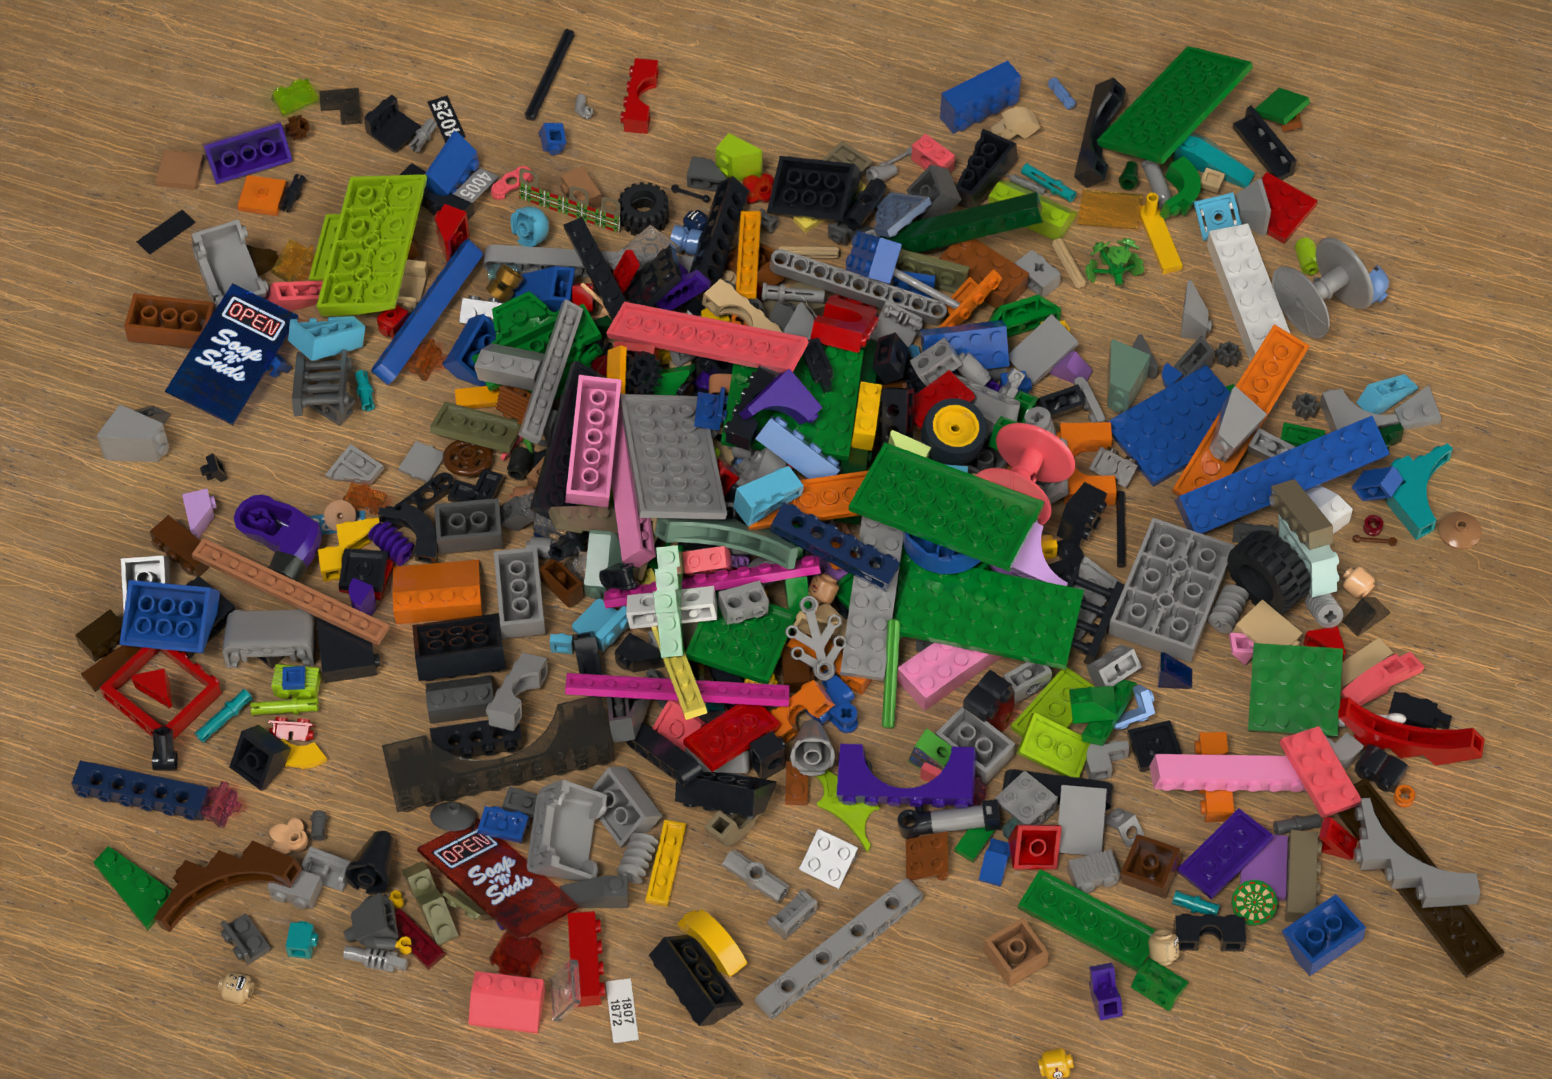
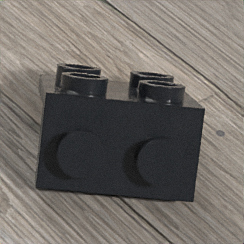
M392 94L387 99L382 100L373 111L368 112L364 117L366 133L392 152H397L416 135V131L420 128V125L399 111L398 100Z

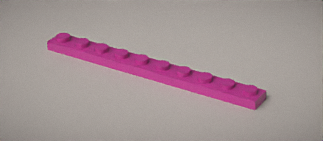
M805 556L802 559L796 560L794 569H786L777 563H763L757 567L749 568L744 566L737 570H720L708 575L701 573L694 577H683L682 589L714 586L715 591L759 580L761 583L821 574L819 557ZM656 581L647 585L639 584L637 587L628 590L611 588L605 591V609L627 605V595L657 591Z
M567 673L565 694L678 701L670 679ZM696 680L704 702L788 707L789 685Z

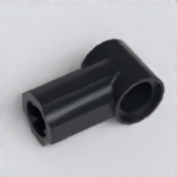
M169 727L154 729L153 771H176L178 754L177 751H174L173 730Z

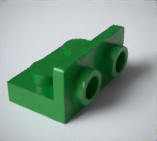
M1149 958L1137 971L1131 988L1165 1010L1170 1011L1176 999L1187 988L1189 982Z

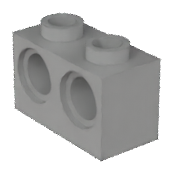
M945 337L910 360L916 374L926 386L948 370L952 372L963 365L955 349Z
M760 580L718 593V606L727 625L740 623L753 617L758 618L768 613L769 600Z
M1119 645L1087 665L1086 668L1093 684L1102 687L1114 686L1142 668L1133 648Z

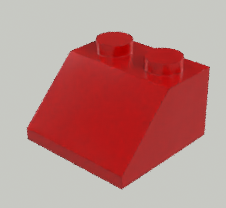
M444 204L442 209L437 211L434 221L436 222V234H438L439 245L446 262H448L462 242L470 237L467 213Z

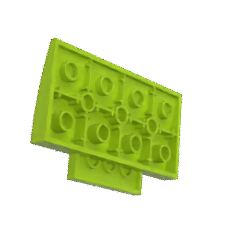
M426 174L350 177L341 214L325 215L309 276V281H323L316 306L322 317L358 315L395 309L427 181Z

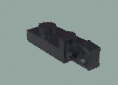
M819 338L808 340L809 343L802 354L803 360L814 383H820L823 393L832 391L830 379H833V369Z

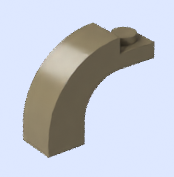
M718 810L704 828L709 835L724 846L729 847L742 840L756 825L755 821L761 814L756 815L753 819H746L741 814L725 815Z

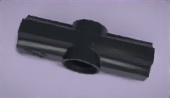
M879 178L871 179L864 191L858 193L857 201L844 218V223L847 224L848 228L852 230L860 229L867 217L873 215L874 207L887 189V185L884 184L883 180Z
M570 531L560 536L558 541L550 545L548 551L550 558L559 562L584 550V547L588 545L589 532L582 531V533Z

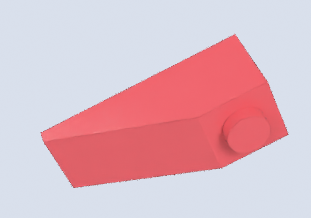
M323 281L273 282L265 297L270 313L291 312L316 305Z

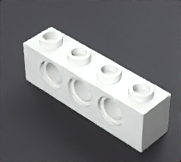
M714 586L681 590L682 623L717 620V598ZM653 593L627 595L626 614L630 629L658 626Z

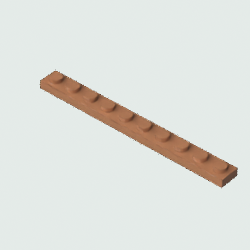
M205 538L202 539L192 553L194 560L376 645L380 644L389 630V624Z

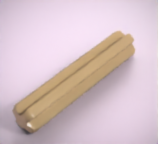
M1063 239L1053 240L1052 246L1076 288L1085 287L1086 279Z
M837 246L779 247V249L807 258H838L839 248Z

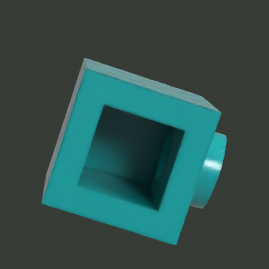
M306 921L290 922L286 942L288 957L311 959L313 947H317L318 933H315L313 924Z

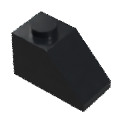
M630 632L615 650V661L624 670L628 669L635 673L646 671L650 668L665 667L659 649Z

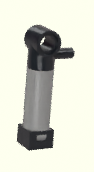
M998 799L982 801V805L969 806L967 808L924 812V806L915 807V811H902L897 820L900 835L905 839L916 838L923 834L984 827L985 831L1001 830ZM908 823L914 824L912 826H905Z

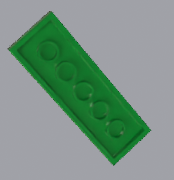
M1041 869L1018 904L1019 910L1136 972L1149 957L1148 941L1149 937L1156 931L1155 929Z

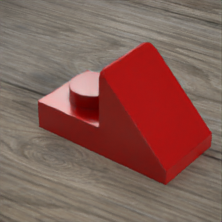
M1332 817L1324 818L1319 835L1322 841L1321 853L1353 860L1357 839Z

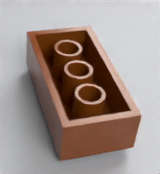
M977 239L952 244L939 257L942 260L969 266V277L978 284L994 269L1002 277V280L998 287L992 290L984 300L994 308L1015 302L1028 288L1029 273Z
M134 293L124 329L128 341L207 350L211 344L218 315L214 302Z

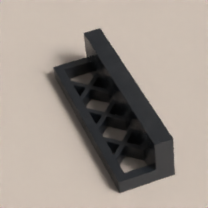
M1253 106L1247 107L1245 118L1233 123L1232 128L1270 174L1281 180L1294 175L1296 165L1294 156Z

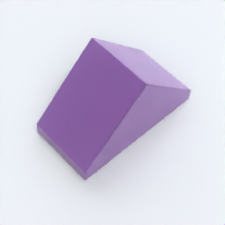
M1071 351L1048 374L1074 384V380L1080 376L1088 381L1093 370L1076 351Z

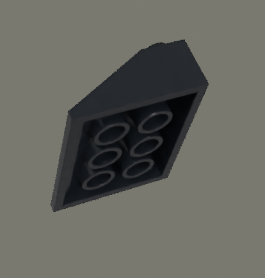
M780 156L767 213L843 222L858 192L862 172L853 163Z
M499 613L412 625L419 681H432L446 677L454 678L467 674L476 675L481 672H497L506 669Z

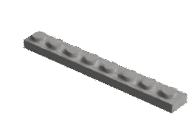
M566 299L561 304L518 433L519 436L534 444L539 443L583 312V308Z

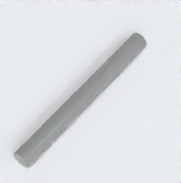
M896 268L894 269L892 276L954 309L961 304Z

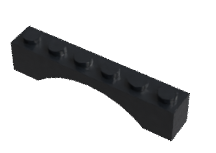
M1114 77L1095 85L1074 177L1086 188L1103 182L1106 178L1108 164L1105 162L1102 147L1098 145L1097 139L1107 130L1113 116L1123 104L1126 88Z

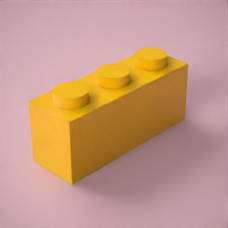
M861 381L851 442L852 448L872 451L882 388L880 384Z

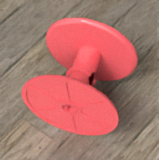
M1026 423L1005 425L997 434L996 445L1002 458L1012 467L1011 470L987 468L981 470L975 476L1044 501V507L1037 519L1038 524L1043 525L1050 519L1052 509L1047 495L1035 482L1037 480L1046 483H1057L1068 479L1075 470L1074 456L1063 441L1043 428Z

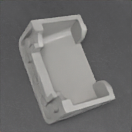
M239 219L191 234L192 250L211 302L215 303L218 318H222L219 315L232 295L252 304L266 297V292L269 291L266 280H261L256 273L245 244V238L248 237L246 227L244 225L241 226Z
M301 609L232 611L227 617L222 653L226 668H238V662L240 660L243 663L247 662V657L290 656L291 661H296V658H299L303 661V666H314L315 616Z
M564 779L541 788L536 798L527 870L537 875L573 881L596 878L599 870L597 863L589 860L594 820L603 816L607 810V795Z

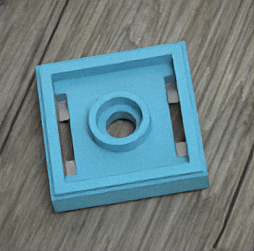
M1234 192L1194 202L1203 242L1208 240L1209 231L1242 225ZM1230 209H1233L1236 220L1232 219ZM1203 215L1205 217L1207 227H1204L1202 220ZM1215 215H1222V219L1220 221L1215 220Z

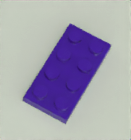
M1238 808L1177 868V872L1212 900L1273 839V834Z

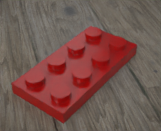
M737 704L684 738L683 745L708 769L714 772L749 749L750 743L771 731L775 732L780 729V722L762 705Z

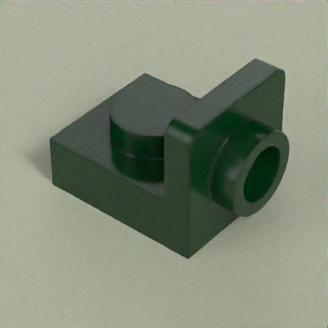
M1401 423L1379 429L1388 450L1390 445H1395L1402 439L1404 428Z

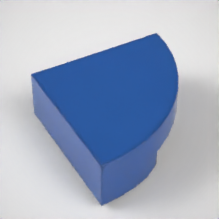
M1168 363L1164 365L1162 370L1163 384L1167 388L1183 377L1181 372Z

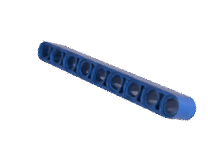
M469 238L457 248L372 367L371 372L386 385L390 384L397 377L483 256L484 252Z

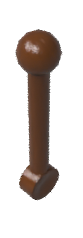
M1359 535L1352 537L1354 543L1360 541L1388 543L1392 547L1397 544L1395 537L1389 539L1360 537Z

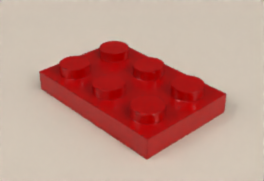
M948 370L914 395L913 424L921 431L926 414L937 402L948 398L964 399L971 402L975 399L974 393Z

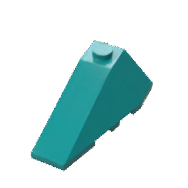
M1194 132L1190 134L1174 153L1173 162L1185 156L1197 171L1204 173L1205 169L1209 168L1224 173V181L1242 188L1249 186L1255 176L1254 171L1209 138Z

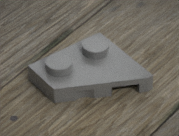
M350 444L325 475L329 480L372 484L384 470V466Z

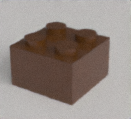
M1137 834L1120 873L1122 884L1165 898L1181 861L1180 848Z

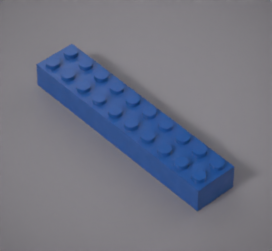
M1369 416L1183 494L1174 501L1186 528L1205 534L1271 506L1269 496L1271 495V486L1295 479L1302 489L1307 491L1379 461L1390 453L1373 416Z

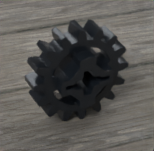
M636 351L635 357L629 355V362H626L625 389H628L627 393L649 395V392L655 393L654 387H660L658 379L663 378L662 375H659V372L663 370V367L658 366L661 361L656 359L654 354L646 351L641 353Z

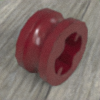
M1369 515L1364 520L1363 530L1369 536H1378L1382 532L1384 522L1377 515ZM1370 523H1374V526H1377V527H1376V528H1373V526L1370 525Z

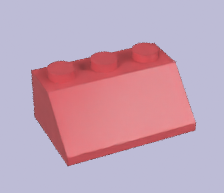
M475 971L470 996L469 1025L538 1034L545 997L544 980Z

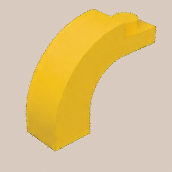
M700 909L698 912L693 910L685 914L683 919L677 923L681 931L695 938L705 948L717 969L723 974L731 977L747 964L746 959L731 936L703 909Z

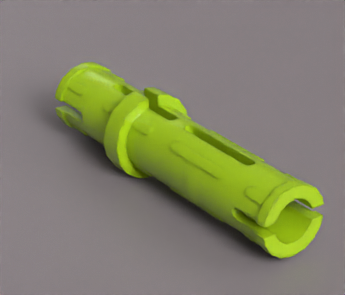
M293 697L292 700L251 702V715L281 713L298 715L299 712H318L319 706L317 705H319L318 698L298 699L297 697Z

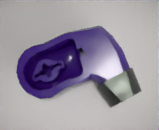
M263 494L254 495L244 500L235 511L234 521L236 528L247 538L260 542L275 552L269 569L298 582L315 558L320 547L322 532L318 522L297 508L275 501Z

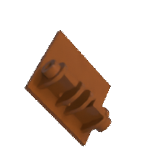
M948 832L907 839L906 878L912 881L936 876L940 881L946 880V877L949 875Z

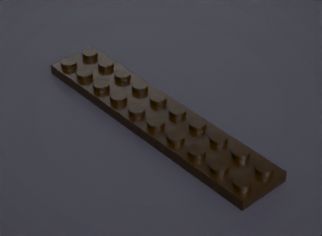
M1364 778L1354 784L1361 799L1370 798L1379 823L1392 841L1410 856L1422 863L1437 868L1369 781ZM1356 807L1338 812L1337 815L1359 841L1361 823L1356 820ZM1416 887L1396 889L1466 978L1504 955L1505 952L1467 905L1422 908L1421 900H1418L1416 897Z

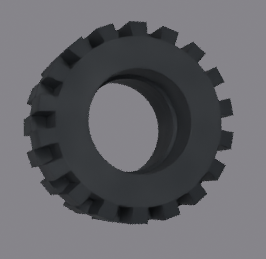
M640 182L638 185L636 183L631 184L630 188L626 187L624 192H621L620 198H618V202L621 205L620 224L626 232L631 231V235L634 236L639 234V237H643V235L649 237L652 236V233L658 234L660 232L659 229L663 230L665 224H668V196L663 189L660 190V186H653V183L650 182L648 184ZM639 208H650L648 211H637Z

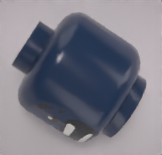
M700 210L690 211L683 219L684 227H687L688 231L691 229L703 231L708 215Z

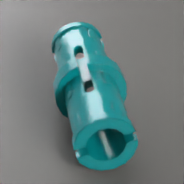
M359 370L355 373L358 389H356L357 395L360 397L362 410L371 411L375 408L372 397L373 387L369 383L368 372L366 370Z
M1177 890L1172 901L1173 905L1189 909L1194 914L1198 912L1204 915L1213 914L1217 916L1220 907L1219 904L1200 899L1201 896L1196 895L1194 897Z

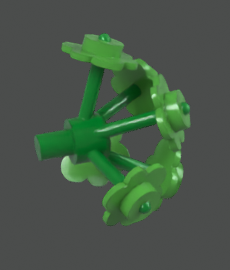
M1123 238V241L1117 240L1116 243L1122 245L1119 247L1107 246L1110 244V241L1105 244L1103 241L1096 242L1095 246L1092 247L1094 251L1090 255L1092 256L1099 251V259L1102 260L1104 265H1108L1109 269H1097V261L1091 259L1090 264H1087L1085 269L1088 280L1094 283L1098 273H1105L1114 277L1116 286L1123 285L1122 276L1125 274L1124 271L1132 272L1133 276L1142 274L1144 272L1143 260L1136 253L1131 254L1129 248L1139 250L1140 247L1134 245L1135 241L1131 240V238Z

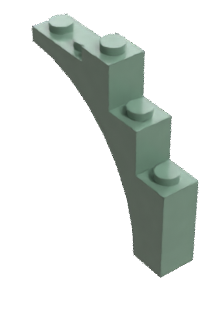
M657 518L655 535L666 543L686 542L725 546L763 557L786 569H794L798 548L770 532V528L748 530L746 525L735 518Z

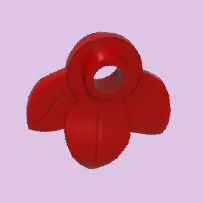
M764 173L760 178L750 175L743 179L744 186L749 190L747 203H754L758 200L764 203L769 202L774 183L772 175Z

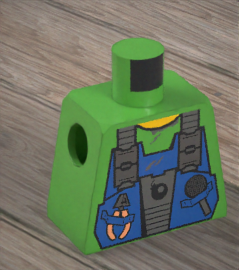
M926 728L914 746L908 762L920 769L924 762H927L943 770L950 758L952 746Z

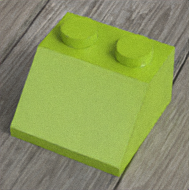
M728 133L715 148L716 166L726 178L734 176L738 181H743L747 176L755 175L760 178L763 174L762 150Z

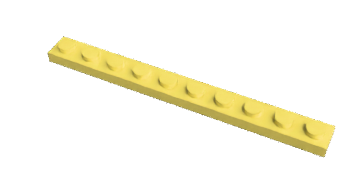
M652 568L645 570L642 581L637 580L639 584L647 585L656 581ZM654 626L651 629L660 651L658 626ZM685 652L684 656L662 658L685 720L707 714L706 706Z

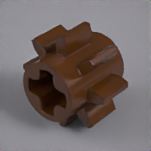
M302 115L289 117V123L285 124L287 135L293 137V140L306 138V132L310 131L308 121L302 118Z

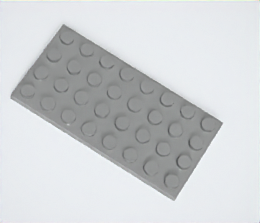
M620 394L619 403L639 517L726 519L727 510L711 431L706 428L694 427L697 396Z

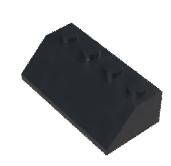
M703 772L686 786H682L676 781L675 801L683 803L686 807L701 806L706 811L721 810L726 815L741 814L743 818L753 819L756 815L765 811L776 788L777 781L735 773Z
M692 936L664 937L648 955L653 961L655 968L661 972L667 985L673 989L678 996L679 1002L685 1006L692 1020L698 1026L713 1025L743 1005L701 945Z

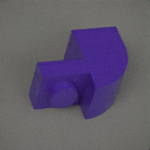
M1112 962L1089 967L1091 979L1089 982L1090 993L1100 1021L1123 1016L1121 996L1116 988L1115 970Z

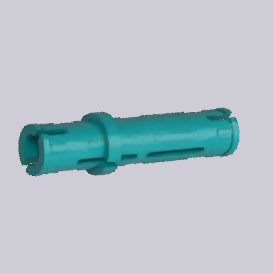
M1026 163L1021 169L1022 175L1051 191V194L1059 195L1070 203L1075 199L1077 192L1064 185L1063 181L1055 180L1029 163ZM1035 174L1044 178L1046 181H1043L1040 178L1036 177ZM1052 184L1061 188L1063 191H1060L1057 188L1053 187Z
M242 689L233 699L226 701L224 707L194 732L196 737L202 743H205L230 718L236 717L239 711L253 699L249 692Z

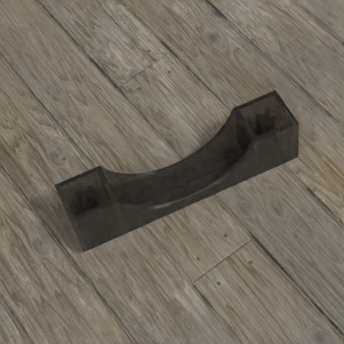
M598 696L557 704L554 717L544 733L525 749L503 758L472 760L458 757L439 748L426 735L382 745L397 812H409L414 808L422 806L430 807L443 801L451 802L460 797L476 796L485 791H498L502 787L519 786L524 782L540 781L549 776H561L570 771H582L591 766L607 765L615 761L613 737L602 697Z

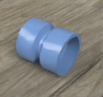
M675 225L669 245L676 252L681 253L685 250L686 254L695 256L703 231L697 229L688 231L687 227Z

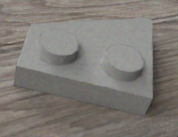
M1429 386L1422 389L1394 411L1399 420L1398 423H1401L1404 430L1440 424L1442 419Z

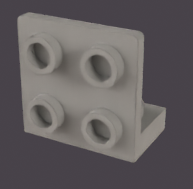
M1023 771L995 797V799H998V805L1018 820L1020 824L1043 825L1057 811L1058 797L1026 771Z

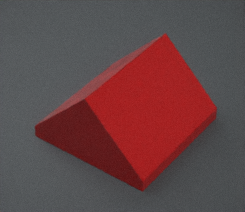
M1017 824L1008 838L1012 868L1057 870L1062 826Z

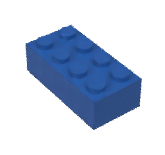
M1007 60L941 93L940 119L954 134L965 130L976 122H981L992 114H997L1008 106H1013L1019 101L1021 75Z
M1002 320L920 330L922 352L945 337L955 349L957 355L962 352L965 354L970 352L985 369L1009 366L1007 329ZM957 369L952 371L953 373H959Z

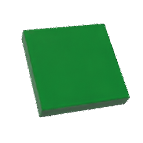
M1279 87L1259 104L1255 110L1262 118L1286 125L1310 104V99L1307 96Z

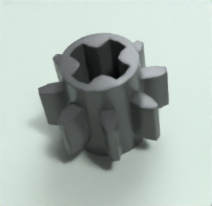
M1231 341L1224 344L1220 343L1219 349L1215 351V357H1218L1217 363H1221L1226 368L1232 365L1236 366L1237 360L1241 359V352H1238L1239 345H1235Z
M1307 392L1301 396L1296 395V400L1292 404V409H1296L1295 416H1299L1304 420L1310 416L1315 417V412L1319 408V403H1315L1316 396L1307 394Z

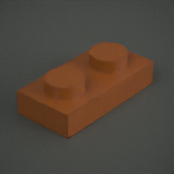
M786 761L785 805H808V775H803L795 766L793 767L791 761Z

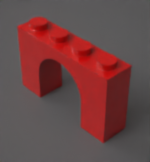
M829 297L825 303L823 316L817 315L813 322L810 340L819 338L821 344L859 353L862 347H866L867 341L870 340L874 329L877 328L879 317L876 316L877 309Z

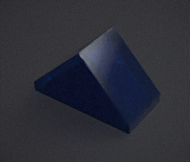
M1165 652L1160 653L1158 688L1191 689L1192 668Z

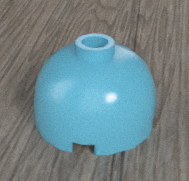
M526 206L512 213L511 229L513 234L517 233V236L520 238L517 240L520 245L533 247L546 239L549 233V220L543 211L536 207Z

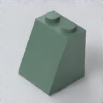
M1114 339L1111 341L1108 360L1107 407L1114 412L1123 413L1130 409L1147 380L1151 355Z

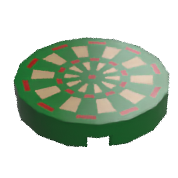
M1249 880L1240 884L1234 891L1231 900L1234 915L1245 917V924L1251 926L1263 925L1271 920L1276 912L1278 903L1276 893L1271 886L1259 880Z

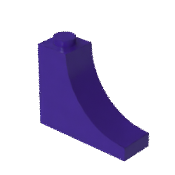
M679 263L682 280L655 305L660 309L671 311L710 288L711 281L698 270L688 273V270Z
M787 369L771 381L739 414L745 420L759 411L774 410L790 416L801 425L805 422L812 423L819 416L817 412L822 406L794 373Z

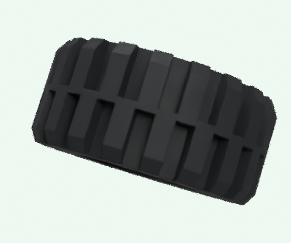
M1264 530L1251 532L1231 549L1227 559V567L1236 585L1249 593V599L1252 601V604L1256 606L1261 600H1264L1279 614H1284L1308 593L1310 588L1309 572L1305 568L1303 560L1299 558V554L1290 547L1289 543L1284 542L1280 536L1273 535L1272 532Z

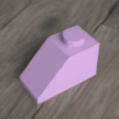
M208 489L182 494L190 531L197 538L201 536L213 520V509L217 508L214 496H209Z

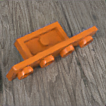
M994 269L980 284L969 277L951 296L952 299L961 304L956 309L945 304L950 316L938 328L958 326L968 319L971 312L984 302L986 296L992 290L998 287L1002 277Z

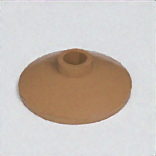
M1464 512L1447 514L1440 521L1438 528L1443 542L1452 548L1460 550L1474 547L1482 535L1479 522L1473 516Z

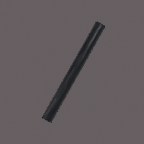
M1117 491V567L1124 568L1126 566L1125 492Z

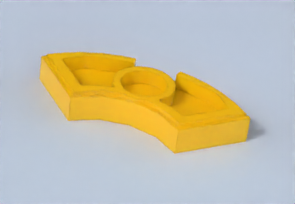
M284 738L281 740L291 747L284 767L309 769L327 762L326 756L315 742L296 746L290 744Z

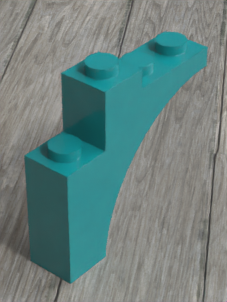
M1449 443L1443 446H1436L1430 453L1424 456L1419 455L1414 461L1407 455L1402 459L1397 458L1391 463V466L1399 471L1404 480L1391 499H1387L1386 504L1415 540L1434 531L1437 519L1434 517L1428 503L1427 483L1433 473L1450 460L1453 448Z

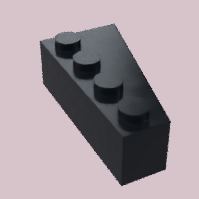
M985 129L982 130L981 137L975 144V150L968 159V165L963 170L956 185L961 198L958 205L967 209L979 206L1018 160L1016 143Z

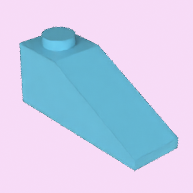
M1405 374L1368 384L1356 403L1367 412L1381 414L1416 392L1419 387Z

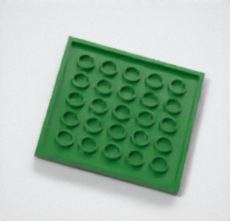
M822 345L833 369V379H830L832 391L823 393L820 383H814L802 356L793 371L794 375L822 406L817 412L819 416L812 423L805 422L801 425L790 416L774 410L759 411L752 417L758 422V433L771 416L775 418L779 416L788 423L787 427L792 431L796 429L805 436L804 440L809 444L812 442L817 444L822 449L821 453L826 457L831 455L837 460L849 461L864 350L856 353ZM733 363L726 407L727 413L721 439V445L737 447L726 443L724 427L727 421L732 420L733 409L736 404H740L742 391L744 388L749 387L750 376L758 368ZM756 439L751 447V449L763 450L766 448V446H764Z

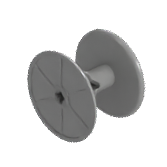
M1332 237L1323 238L1316 248V262L1321 274L1320 278L1314 277L1313 282H1311L1303 273L1287 266L1276 269L1272 277L1273 289L1285 316L1299 331L1315 339L1324 337L1330 327L1329 313L1324 299L1329 300L1332 294H1334L1340 301L1351 308L1365 309L1371 305L1374 296L1371 278L1360 258L1345 243Z

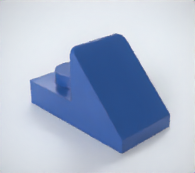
M991 838L988 850H986L979 876L980 882L1001 887L1010 858L1009 843Z

